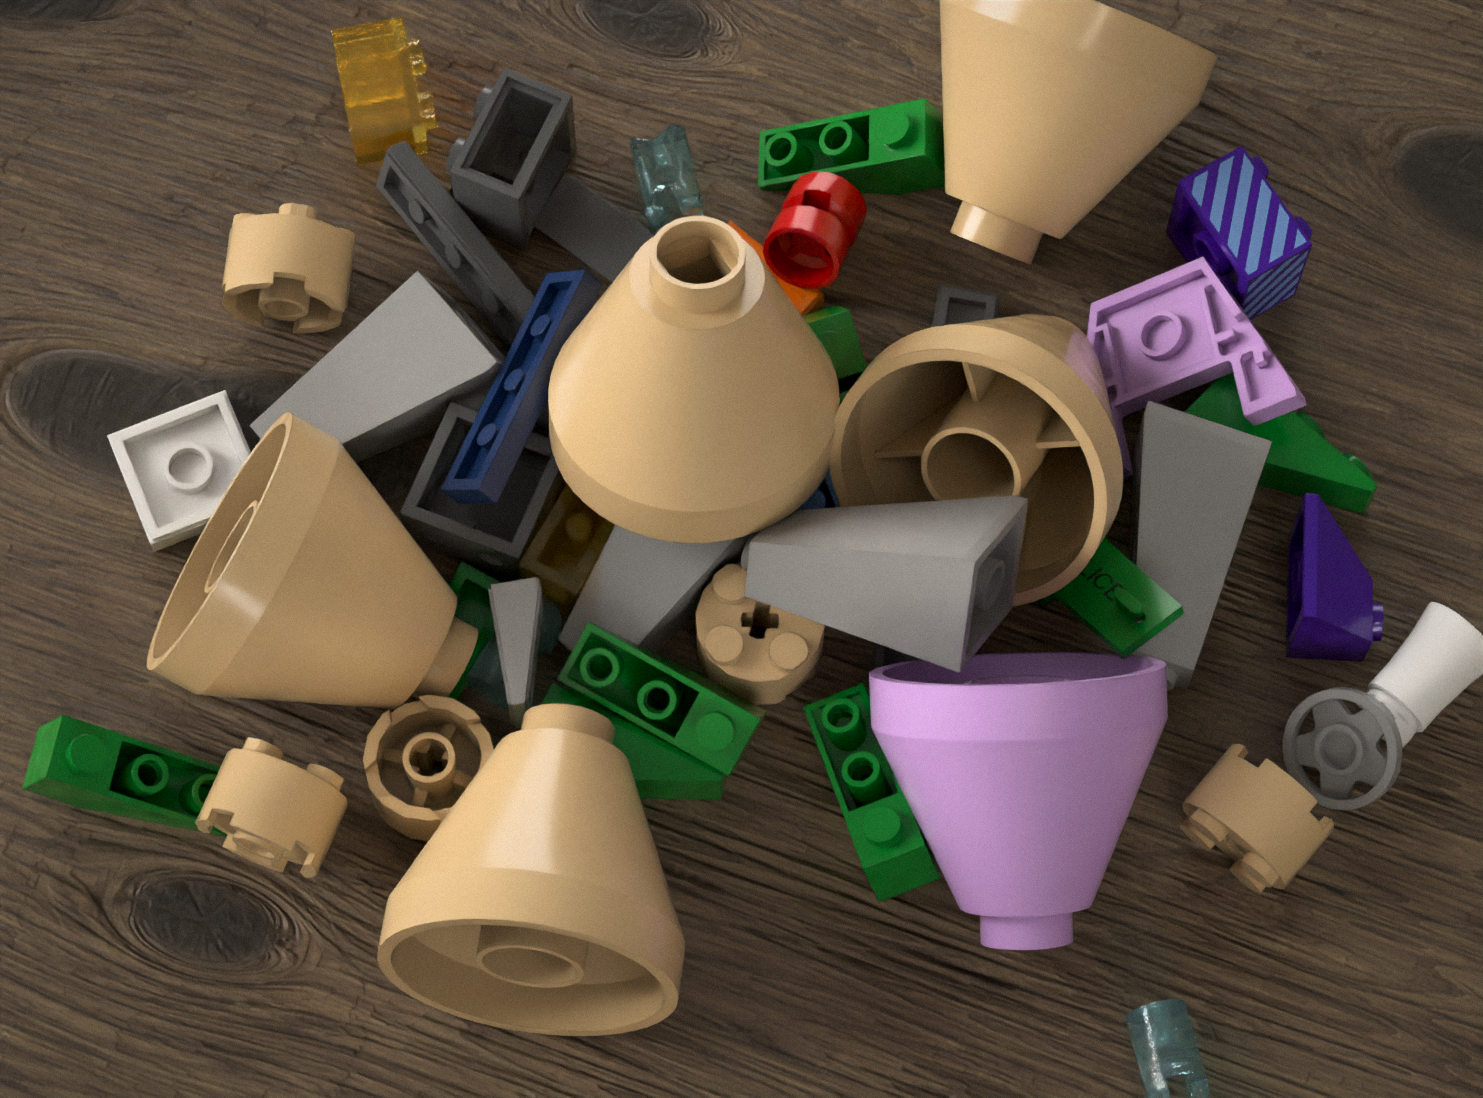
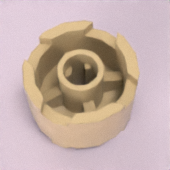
M283 204L279 207V214L255 215L240 213L234 215L229 234L222 284L224 292L223 309L236 319L263 328L265 317L294 321L293 333L324 332L338 327L342 322V314L348 305L355 251V234L347 229L337 228L321 220H316L317 211L308 205Z
M741 562L738 564H727L714 574L712 581L703 590L695 613L698 663L702 669L704 668L710 680L755 705L777 704L785 700L786 695L800 689L808 679L810 681L816 674L823 653L825 626L745 597L747 569L741 566ZM754 627L768 628L765 632V637L762 639L751 637V631Z
M427 694L418 696L419 701L403 704L391 713L390 710L383 713L367 736L363 756L369 789L380 816L385 819L390 827L410 839L429 841L494 750L491 736L474 710L454 698ZM435 761L442 762L444 769L442 772L435 773L433 776L421 775L420 768L430 770Z
M248 737L242 749L233 748L227 752L195 822L197 828L202 833H210L214 826L226 833L227 837L222 847L252 862L283 873L287 862L290 861L303 865L300 873L304 877L312 878L317 876L348 807L347 798L340 792L345 780L334 771L317 764H308L306 770L294 764L283 761L281 759L284 753L278 747L261 739Z
M1232 744L1182 803L1183 811L1187 817L1180 824V828L1201 848L1210 851L1216 845L1236 861L1230 867V871L1241 883L1256 893L1260 894L1266 886L1285 889L1334 830V822L1325 816L1318 821L1310 813L1318 801L1279 766L1266 758L1257 768L1244 760V757L1249 753L1246 746Z

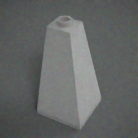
M417 270L261 414L250 427L261 439L278 418L287 412H291L336 437L355 463L437 430L450 402L479 412L501 368L505 355L454 297Z
M1148 400L1132 456L1133 475H1131L1129 560L1182 606L1184 614L1131 653V655L1147 656L1164 661L1167 671V690H1172L1175 686L1187 690L1272 441Z
M1013 495L795 510L778 523L760 532L751 534L747 539L741 557V566L747 569L744 596L960 673L1013 607L1028 499Z
M615 525L558 640L572 652L588 622H592L656 653L695 616L702 592L712 581L714 574L727 564H738L741 562L742 552L750 535L720 542L679 543L649 538Z

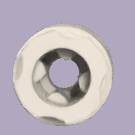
M1430 602L1404 643L1387 665L1369 683L1367 694L1373 696L1379 702H1383L1396 718L1395 722L1400 732L1402 748L1412 739L1416 732H1423L1449 703L1483 675V635L1455 611L1440 603ZM1358 704L1355 705L1357 713L1365 709Z

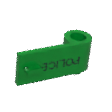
M1107 535L1087 566L1075 579L1050 596L1035 601L1039 605L1046 607L1057 599L1122 659H1125L1184 614L1182 606L1109 542Z

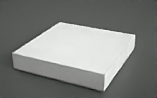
M226 390L107 435L153 552L202 533L224 493L251 453Z

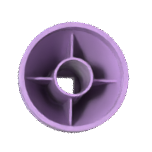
M1012 652L974 654L960 673L922 659L886 665L869 672L871 728L959 909L966 913L980 915L981 945L1002 950H1039L1061 947L1072 943V913L1089 908L1094 901L1168 719L1166 663L1157 658L1131 654L1122 659L1117 653Z

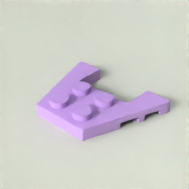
M1204 257L1097 300L1090 305L1087 338L1101 365L1120 446L1123 478L1133 475V469L1122 420L1126 415L1146 408L1148 400L1158 403L1234 372L1243 415L1253 426L1306 406L1304 395L1214 267Z

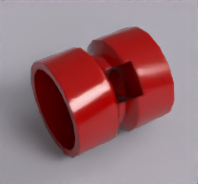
M810 172L800 176L792 185L782 205L781 213L776 217L764 241L763 254L766 264L776 276L790 285L802 289H820L830 286L838 277L848 257L850 247L854 244L865 222L867 207L864 197L853 184L843 177L829 172Z

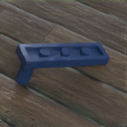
M587 270L551 272L546 274L441 488L443 493L458 504L498 502L548 399L550 376L555 360L567 339L593 308L594 301L603 285L602 282Z

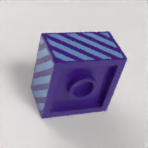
M1240 146L1179 180L1166 234L1186 263L1204 257L1214 267L1249 319L1252 320L1296 294L1313 244L1309 240L1312 236V230L1302 217L1293 218L1266 180L1269 175V169L1262 159L1258 156L1251 158L1244 147Z

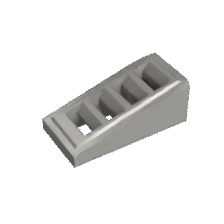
M536 577L491 584V589H488L510 723L514 725L515 729L521 728L523 715L528 709L532 708L544 609L540 578Z

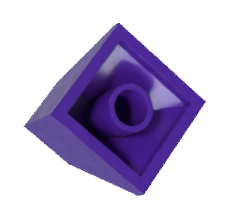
M1305 493L1288 536L1286 657L1363 662L1372 641H1381L1384 622L1383 604L1373 603V580L1319 494Z

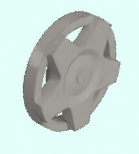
M1336 687L1314 693L1294 709L1285 726L1282 751L1288 774L1313 795L1320 806L1334 810H1353L1373 803L1392 787L1401 771L1402 740L1395 722L1396 718L1383 702H1379L1373 696L1358 689ZM1343 700L1354 702L1365 709L1352 714ZM1312 710L1315 729L1312 732L1298 736L1302 722ZM1383 736L1386 739L1387 755L1379 747V742ZM1302 765L1319 770L1320 788L1309 779ZM1357 781L1374 786L1366 794L1350 798Z

